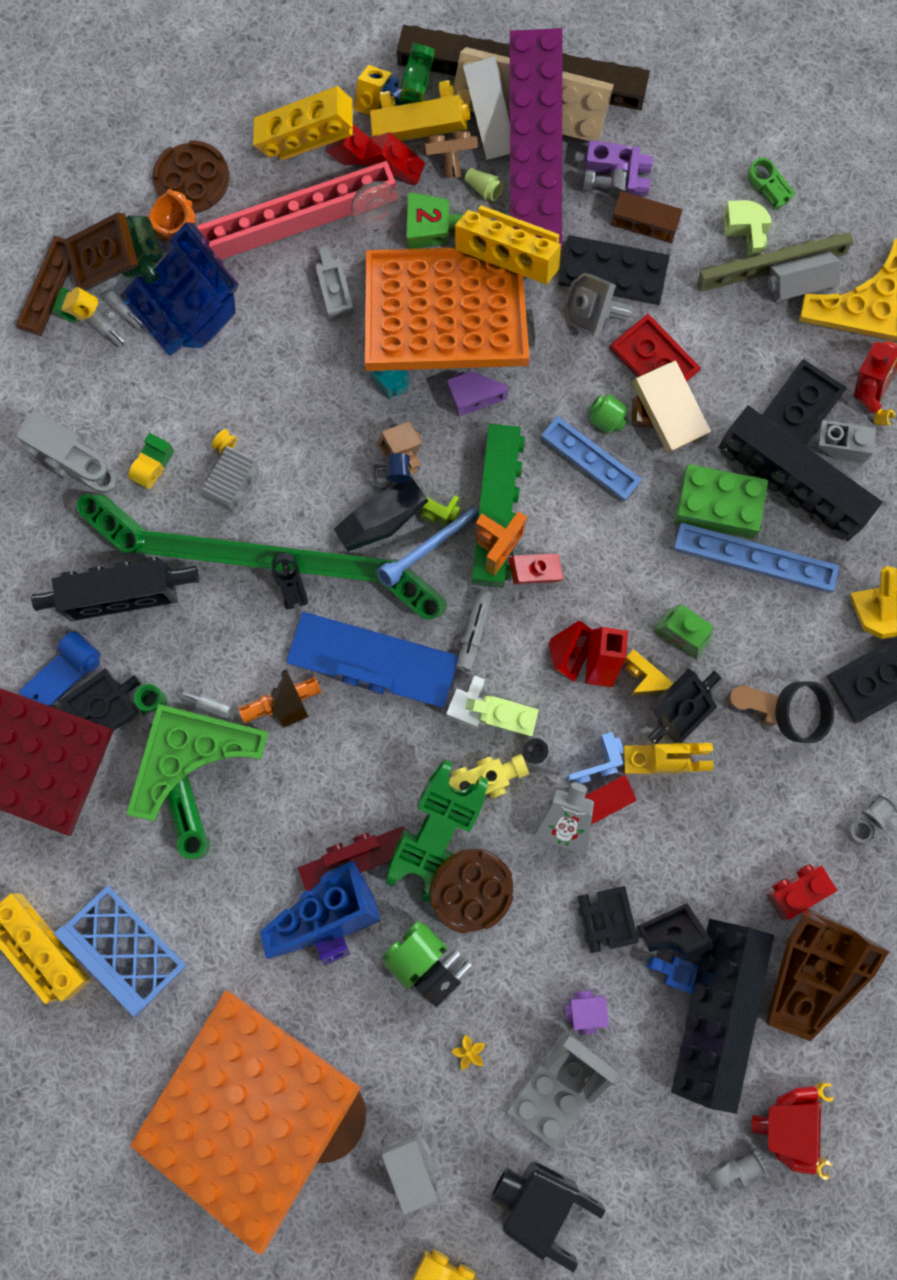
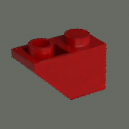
M608 627L590 630L585 684L613 687L626 659L628 630Z

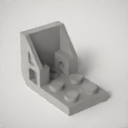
M564 1030L511 1104L507 1113L555 1150L587 1102L592 1104L613 1084L620 1073L606 1060Z

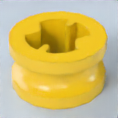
M224 429L216 435L211 447L214 450L219 449V454L222 455L227 446L233 448L238 439L235 435L230 436V431Z

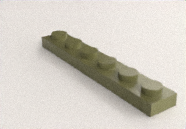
M850 232L844 234L836 233L825 239L806 241L802 245L794 247L785 246L771 253H758L751 258L735 259L728 264L720 266L711 265L700 271L697 285L699 291L704 292L769 275L770 266L826 251H830L836 257L847 255L853 239Z

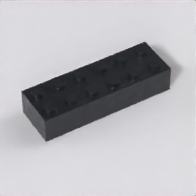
M749 405L745 407L734 421L718 446L722 449L721 452L726 458L740 462L744 465L743 469L752 476L757 475L762 479L768 480L767 487L774 492L779 491L784 494L792 506L796 508L802 507L809 513V517L814 522L824 523L831 529V533L840 540L846 539L850 541L865 527L883 503V501Z
M709 919L706 932L713 941L714 949L701 954L671 1093L709 1109L737 1114L774 934Z

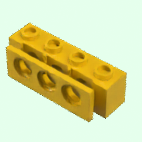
M335 86L254 117L253 146L268 157H275L279 154L280 160H286L350 137L353 134V99L339 86Z
M484 206L478 208V213L467 210L455 225V245L457 251L545 285L550 282L559 270L561 244H559V234Z
M11 893L0 902V950L44 1004L55 1002L57 999L61 1002L70 1000L92 980L22 893Z

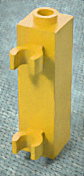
M449 80L439 82L441 98L396 106L395 96H391L390 91L381 92L380 101L382 109L370 111L372 137L391 132L400 141L467 130V120H470L469 106L467 103H464L460 95L454 96L453 85H450Z

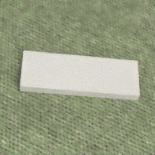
M493 56L463 65L486 159L510 154V115L496 57Z

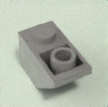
M822 420L818 447L835 459L865 463L874 452L876 428Z

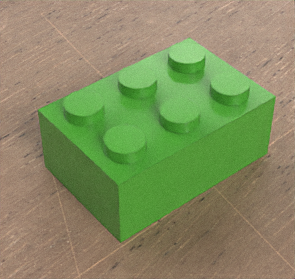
M688 464L682 475L674 524L680 525L685 523L718 533L753 540L760 531L768 480Z

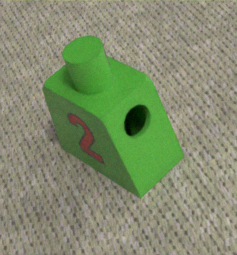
M408 193L407 249L449 244V230L455 231V225L463 215L449 214L448 199Z
M680 604L668 609L654 631L697 660L712 639L714 626Z

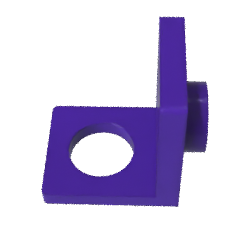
M343 936L316 944L320 955L319 958L324 966L351 955Z

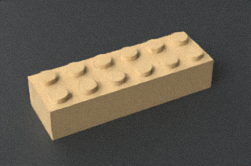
M465 47L459 56L454 83V96L460 95L464 103L468 104L469 110L474 111L463 65L495 56L510 115V58ZM563 72L562 134L587 141H599L614 84Z

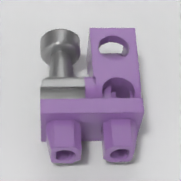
M590 140L586 158L583 191H592L594 187L609 190L611 196L615 199L619 198L621 191L636 196H648L650 179L637 177V174L651 173L653 156L640 154L641 147L638 146L631 148L626 145ZM596 172L608 173V174H610V176H595V175H596Z

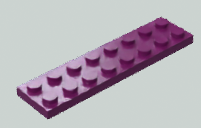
M562 28L510 30V216L559 234V244H561L562 249L563 30Z

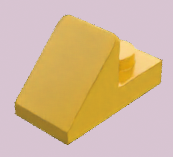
M634 649L626 657L624 663L627 666L625 669L635 678L641 676L644 679L630 696L663 694L673 684L670 679Z

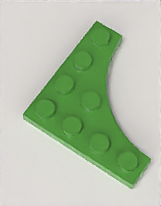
M158 704L126 815L156 822L158 813L170 792L180 781L196 769L228 758L261 760L268 732Z

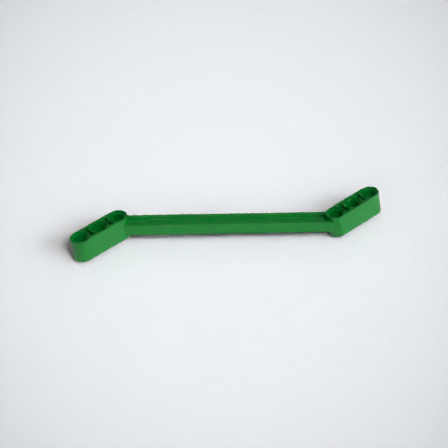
M84 494L78 498L76 505L78 513L120 551L125 553L134 552L271 569V563L275 556L281 553H288L296 557L300 573L380 583L382 582L377 575V569L385 563H396L399 561L398 559H382L145 530L111 499L102 494ZM93 502L96 504L95 511L93 510ZM113 518L115 519V527H114V528L112 527V519H113ZM132 535H133L134 538H135V544H134V546H133L132 543H131V537H132ZM282 562L276 566L275 570L284 571ZM288 562L290 572H293L295 567L292 563ZM409 567L402 572L400 581L392 587L385 586L423 619L431 620L441 617L447 610L445 598ZM409 582H412L416 587L414 596L409 595L407 592ZM430 599L437 605V610L434 614L427 609V603Z

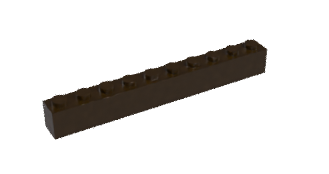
M415 25L402 26L397 47V65L404 67L407 66L412 43L435 49L430 71L456 76L460 52L465 47L510 58V44L495 42L491 39L484 40L468 35L447 33L442 30H430ZM563 53V72L614 84L609 105L642 111L650 70Z

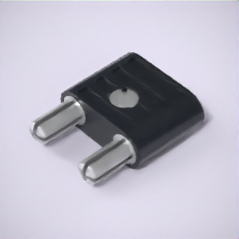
M455 948L441 962L437 960L413 984L436 1008L461 984L460 979L473 967L465 959L453 973L449 970L461 957V953Z

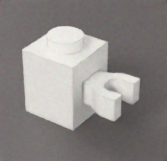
M474 675L468 693L456 689L446 717L476 730L479 724L485 725L478 720L480 713L465 709L467 698L483 701L482 698H479V694L485 679Z

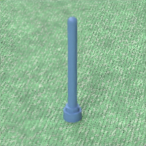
M471 508L398 562L385 563L378 568L377 575L380 581L385 586L392 587L400 581L404 570L479 516V510Z

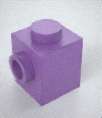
M590 990L575 992V997L569 998V1005H564L566 1023H571L572 1028L579 1030L581 1035L597 1033L596 1028L609 1027L606 996L604 995L593 996Z

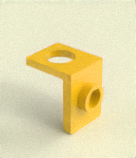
M371 65L365 68L357 79L355 111L371 116V110L380 109V93L390 79L391 72ZM369 74H378L382 78L375 79L370 77Z

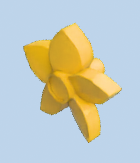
M465 1034L462 1041L463 1047H457L451 1051L455 1056L463 1057L461 1060L462 1071L470 1066L471 1061L477 1066H484L483 1060L478 1053L484 1049L485 1043L478 1042L473 1045L471 1038Z

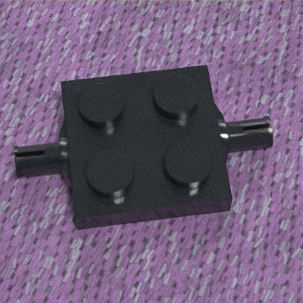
M105 668L61 699L60 702L67 713L115 731L139 714L130 702L128 693L141 685V682L133 675L123 684H120L114 679L109 670Z
M688 668L650 706L658 720L659 726L647 736L653 744H657L668 734L675 743H682L717 708L712 699L711 689L722 679L721 676L713 670L702 682L696 672Z

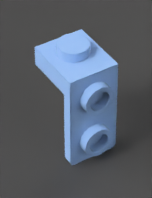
M613 732L602 735L599 739L607 763L566 776L567 783L574 781V783L583 784L591 781L590 776L601 773L602 777L618 773L617 767L623 765L620 756L623 753V747L619 737L615 738Z

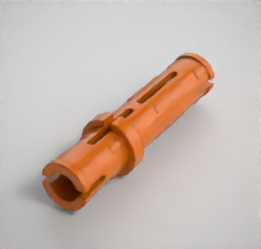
M316 676L295 685L301 701L322 693ZM264 694L261 696V699L238 707L244 724L267 714L268 716L274 715L272 695L267 696Z

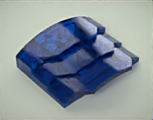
M185 222L169 240L174 248L155 268L159 278L155 282H152L149 275L147 278H135L120 295L169 356H172L182 347H204L236 314L234 293L239 284L210 248L209 241L194 223Z

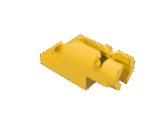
M712 743L623 746L624 774H680L682 772L713 771L714 761H691L693 755H706L713 752Z

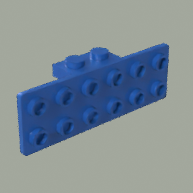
M303 612L292 642L287 663L342 679L341 683L348 686L357 687L359 684L368 687V691L383 695L384 692L444 708L459 657L455 654Z

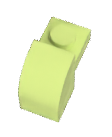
M728 201L723 213L725 236H746L748 258L761 253L762 250L766 249V234L772 224L769 213L763 206L753 201Z

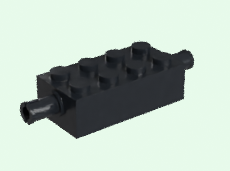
M147 557L143 559V562L132 564V562H119L112 568L105 569L104 567L97 566L89 568L88 572L78 574L75 571L63 572L60 574V577L51 578L53 591L32 594L31 602L35 611L55 607L58 613L72 622L178 603L176 586L199 583V573L196 565L172 570L163 559Z

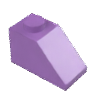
M473 371L456 373L447 380V390L458 417L506 400L508 396V388L505 384Z

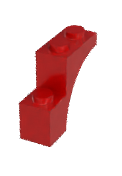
M354 124L352 136L328 144L325 150L342 165L373 166L387 161L392 175L412 186L418 184L425 162L391 132L370 138Z

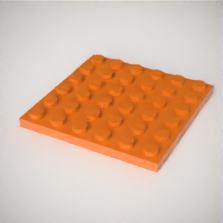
M456 247L366 250L365 371L529 366L530 358L522 275L457 251Z
M225 990L133 1139L130 1147L254 1252L263 1254L360 1091L361 1086L241 998Z

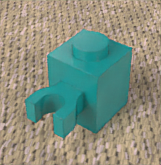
M406 370L369 371L370 377L389 399L394 395H402L409 387V374Z

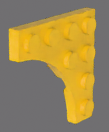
M895 238L892 242L887 260L880 271L853 291L841 295L839 293L827 295L805 294L802 299L799 321L897 341V239Z

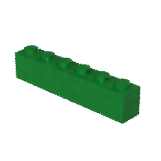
M489 424L479 517L481 514H484L506 529L517 514L512 512L513 503H518L520 487H515V478H521L522 462L517 461L518 452L524 451L525 436H520L521 427ZM476 539L472 585L504 588L505 580L510 581L511 568L507 564V559L496 575H491L485 571L486 556L490 551L478 545Z

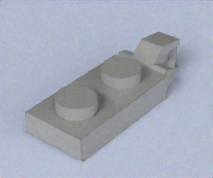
M329 246L319 248L322 263L316 264V271L329 319L354 313L341 261L339 262V258L332 260Z

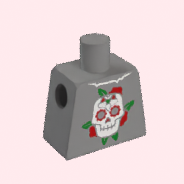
M572 783L568 793L556 790L538 821L534 839L586 855L594 802L585 798L587 787L580 783Z

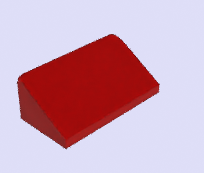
M626 775L585 795L586 799L594 802L591 825L637 801Z

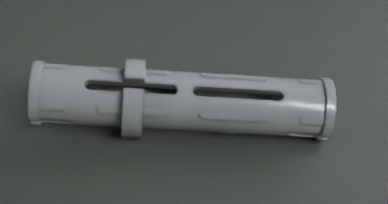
M477 589L466 633L460 640L462 647L455 667L466 672H472L477 650L481 649L482 642L480 640L493 598L492 592L483 589Z

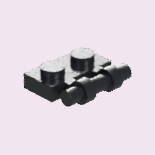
M625 886L596 892L598 904L591 905L588 894L577 896L580 906L577 910L579 917L582 916L586 932L583 936L585 942H588L590 953L602 951L599 940L607 938L610 949L639 943ZM601 912L605 929H596L593 916L595 913Z

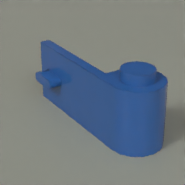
M72 631L58 644L57 650L60 654L30 680L19 693L23 697L51 707L87 672H92L99 666L101 653L79 632Z

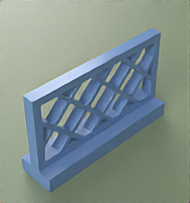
M108 885L65 926L62 925L54 933L127 1011L136 1018L186 967V964ZM109 894L116 901L115 914H99V903ZM119 906L126 912L125 914H119ZM95 907L94 914H88ZM131 917L135 921V934H118L119 918ZM83 918H94L93 935H81L74 926ZM98 918H115L114 934H98ZM139 926H140L147 934H139ZM151 937L155 941L154 954H138V938ZM97 938H114L113 955H100L97 952ZM118 938H134V954L117 955ZM86 939H93V946ZM158 945L166 954H158ZM170 957L178 965L169 975H157L158 958ZM133 958V975L121 976L116 971L117 959ZM138 958H154L153 975H137ZM105 959H113L112 966ZM159 978H165V979L157 986V979H159ZM124 979H133L132 987ZM137 979H153V991L145 999L136 992Z

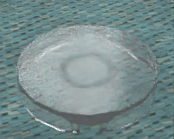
M382 181L365 184L356 192L351 203V212L355 223L362 230L372 231V233L386 231L395 225L403 208L402 200L397 190L392 185Z

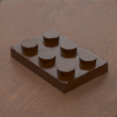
M117 212L64 240L76 287L85 291L138 266L125 213Z

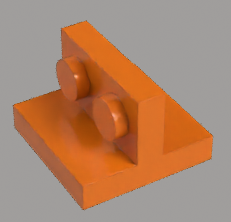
M518 511L505 529L484 514H481L476 521L475 538L478 545L490 551L486 556L485 571L493 576L496 575L524 535L527 516Z

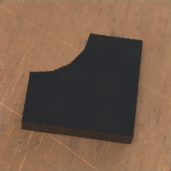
M688 903L636 926L649 952L660 949L674 950L681 953L687 960H690L714 949L713 941Z

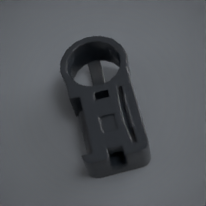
M281 553L275 556L271 563L272 576L277 586L281 588L285 600L284 608L287 610L293 609L294 604L298 603L299 606L307 605L308 596L296 557L288 553ZM281 562L285 575L279 574L275 570L276 566ZM288 562L292 563L295 567L292 573H290Z

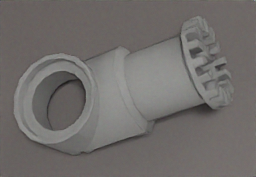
M880 792L877 795L878 799L869 809H865L856 820H853L848 825L847 835L850 841L858 845L870 843L885 827L884 822L893 812H897V801H893V797L890 799V795L887 796L886 793ZM857 824H863L868 830V835L864 840L857 838L854 833V828Z
M755 1147L751 1149L749 1155L738 1161H722L718 1163L720 1166L716 1169L711 1170L709 1168L706 1170L705 1176L712 1189L717 1190L718 1188L719 1190L721 1189L720 1186L724 1188L725 1183L728 1186L729 1183H732L737 1178L742 1186L745 1187L748 1185L749 1180L759 1174H768L769 1169L765 1161H761L762 1156Z

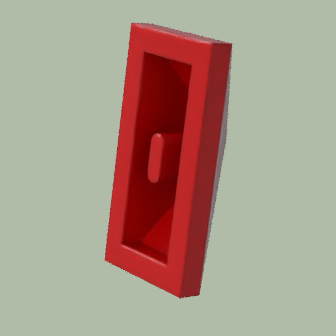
M577 621L559 632L548 643L554 669L575 682L588 655L590 630H592L582 621Z

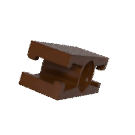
M621 191L613 213L611 226L672 244L683 209Z

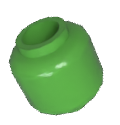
M611 394L599 395L587 411L590 414L589 422L604 434H610L614 430L619 432L628 421L625 418L627 407Z

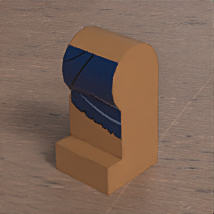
M738 686L728 694L726 702L732 711L738 713L747 711L763 716L761 721L763 725L772 727L777 724L775 709L779 696L747 686Z

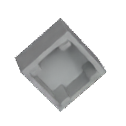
M418 1131L386 1143L381 1153L382 1159L379 1160L380 1166L386 1165L398 1200L395 1203L396 1210L401 1208L403 1215H406L438 1201L439 1187Z

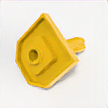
M884 566L880 570L879 588L850 594L851 603L862 629L880 639L897 636V569Z

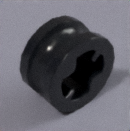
M539 738L529 740L523 749L525 759L532 764L543 762L549 752L546 742ZM536 744L542 746L540 751H544L542 757L537 755L534 759L530 756L531 751L528 752V747H535Z

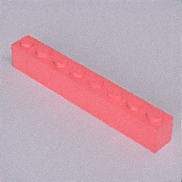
M384 161L190 229L205 266L396 200V182L388 162Z

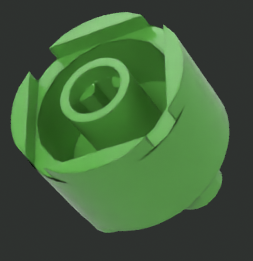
M419 921L402 937L405 941L402 945L397 941L382 956V959L385 961L383 965L406 990L449 949L425 923L422 925Z

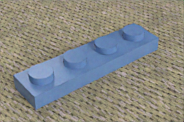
M559 416L553 420L541 435V440L623 502L628 499L642 481L640 477Z

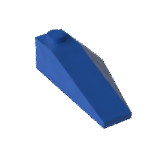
M348 862L327 872L320 878L321 882L311 891L306 890L300 896L302 899L289 910L285 909L260 931L267 959L346 936L381 921L374 895L355 862Z

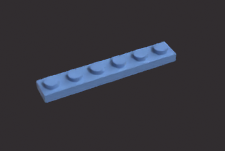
M685 523L679 525L673 551L827 593L834 591L840 565Z

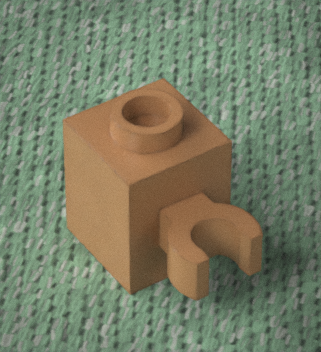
M410 421L381 432L376 445L386 462L387 456L390 454L402 453L411 457L408 464L410 475L416 473V468L421 465L416 456L422 444L421 436L413 428Z

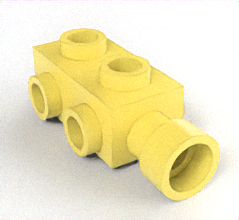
M522 754L512 757L511 761L501 764L499 758L493 760L491 756L478 761V767L467 770V767H463L451 772L452 777L449 784L454 789L460 790L461 783L475 784L479 776L486 778V774L493 771L497 774V778L495 781H488L485 796L490 795L491 799L507 793L505 788L510 786L508 780L517 776L519 779L529 775V771Z

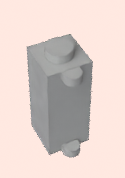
M830 251L772 265L770 266V276L767 278L768 289L770 292H773L774 300L778 303L787 298L826 288H836V286L840 285V260Z

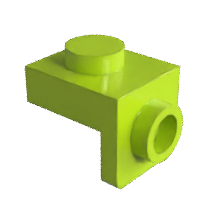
M454 495L447 508L426 497L429 502L418 511L424 520L430 523L437 521L447 526L450 520L455 521L461 511L459 497Z

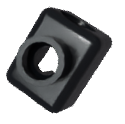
M538 1162L529 1163L523 1176L506 1167L490 1198V1201L505 1209L501 1216L503 1232L542 1261L547 1256L573 1273L578 1266L576 1256L553 1243L572 1205L575 1203L602 1219L606 1211L601 1202L580 1191L574 1180Z

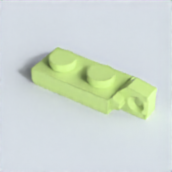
M484 695L483 701L467 698L465 706L466 710L480 713L478 720L481 723L533 736L538 709L489 695Z

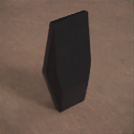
M411 476V479L406 483H398L368 499L338 524L334 530L349 552L392 536L429 501Z

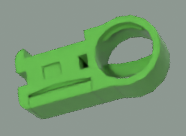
M758 158L749 167L747 172L749 182L758 192L762 190L770 203L775 205L774 210L780 209L794 197V190L775 168L770 159ZM756 166L765 167L769 172V178H758L756 175L759 173Z

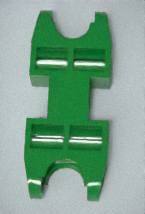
M443 760L428 779L417 802L418 809L427 813L417 836L403 830L392 853L385 884L393 887L396 881L401 880L403 876L410 873L418 874L422 877L425 884L420 899L427 903L430 902V884L436 870L448 857L455 854L446 850L456 827L470 833L482 809L488 785V779L479 776L475 784L472 783L465 790L454 789L449 784L450 778L448 777L453 763L448 760Z

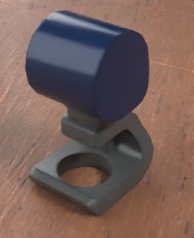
M395 453L387 456V466L373 464V488L387 490L398 483L409 481L411 475L408 464L411 457L407 454ZM377 471L385 472V478L389 480L387 484H381L377 480Z

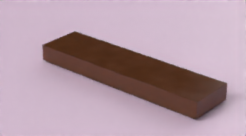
M54 235L16 323L17 329L42 337L59 290L63 288L71 269L64 238Z

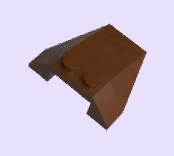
M807 909L801 915L787 940L766 1023L771 1027L812 1041L875 977L889 951L851 927Z

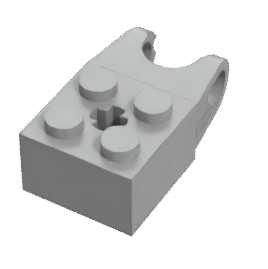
M34 410L16 435L23 444L21 448L31 455L30 458L43 466L45 463L48 464L59 476L66 479L69 475L100 493H108L116 487L117 476L100 455L90 450L80 436ZM106 473L111 476L110 483L107 486H99L97 481L101 480Z

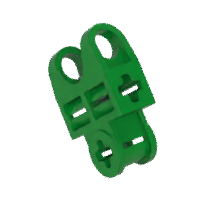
M412 43L408 63L405 66L401 82V93L398 102L410 104L423 101L435 49Z

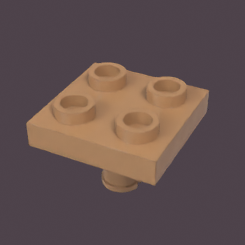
M470 131L453 132V138L447 139L442 134L427 136L428 141L422 142L424 154L440 153L443 155L445 178H453L452 166L454 177L462 176L458 152L478 148L477 136L470 135Z

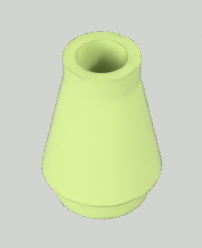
M470 168L465 175V182L470 184L485 200L495 201L503 190V182L500 181L498 176L478 171L474 168Z

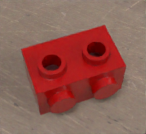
M808 864L797 870L798 876L788 881L787 878H784L772 885L773 890L766 895L781 920L792 919L838 891L822 865L812 866Z

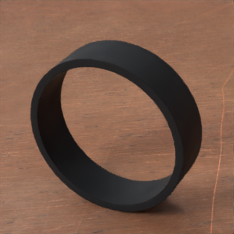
M799 681L787 685L777 699L775 709L777 725L782 734L793 742L816 743L822 740L829 733L834 721V704L827 689L821 684L812 681ZM803 686L809 687L815 693L821 712L818 727L805 739L794 731L789 717L792 697Z

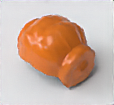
M168 189L165 194L155 201L149 212L148 231L168 244L172 243L174 239H185L190 234V228L196 222V216L191 208L193 205L192 201L186 199L184 194Z

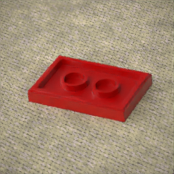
M649 313L609 346V349L637 378L673 361L677 362L686 382L701 370V367Z

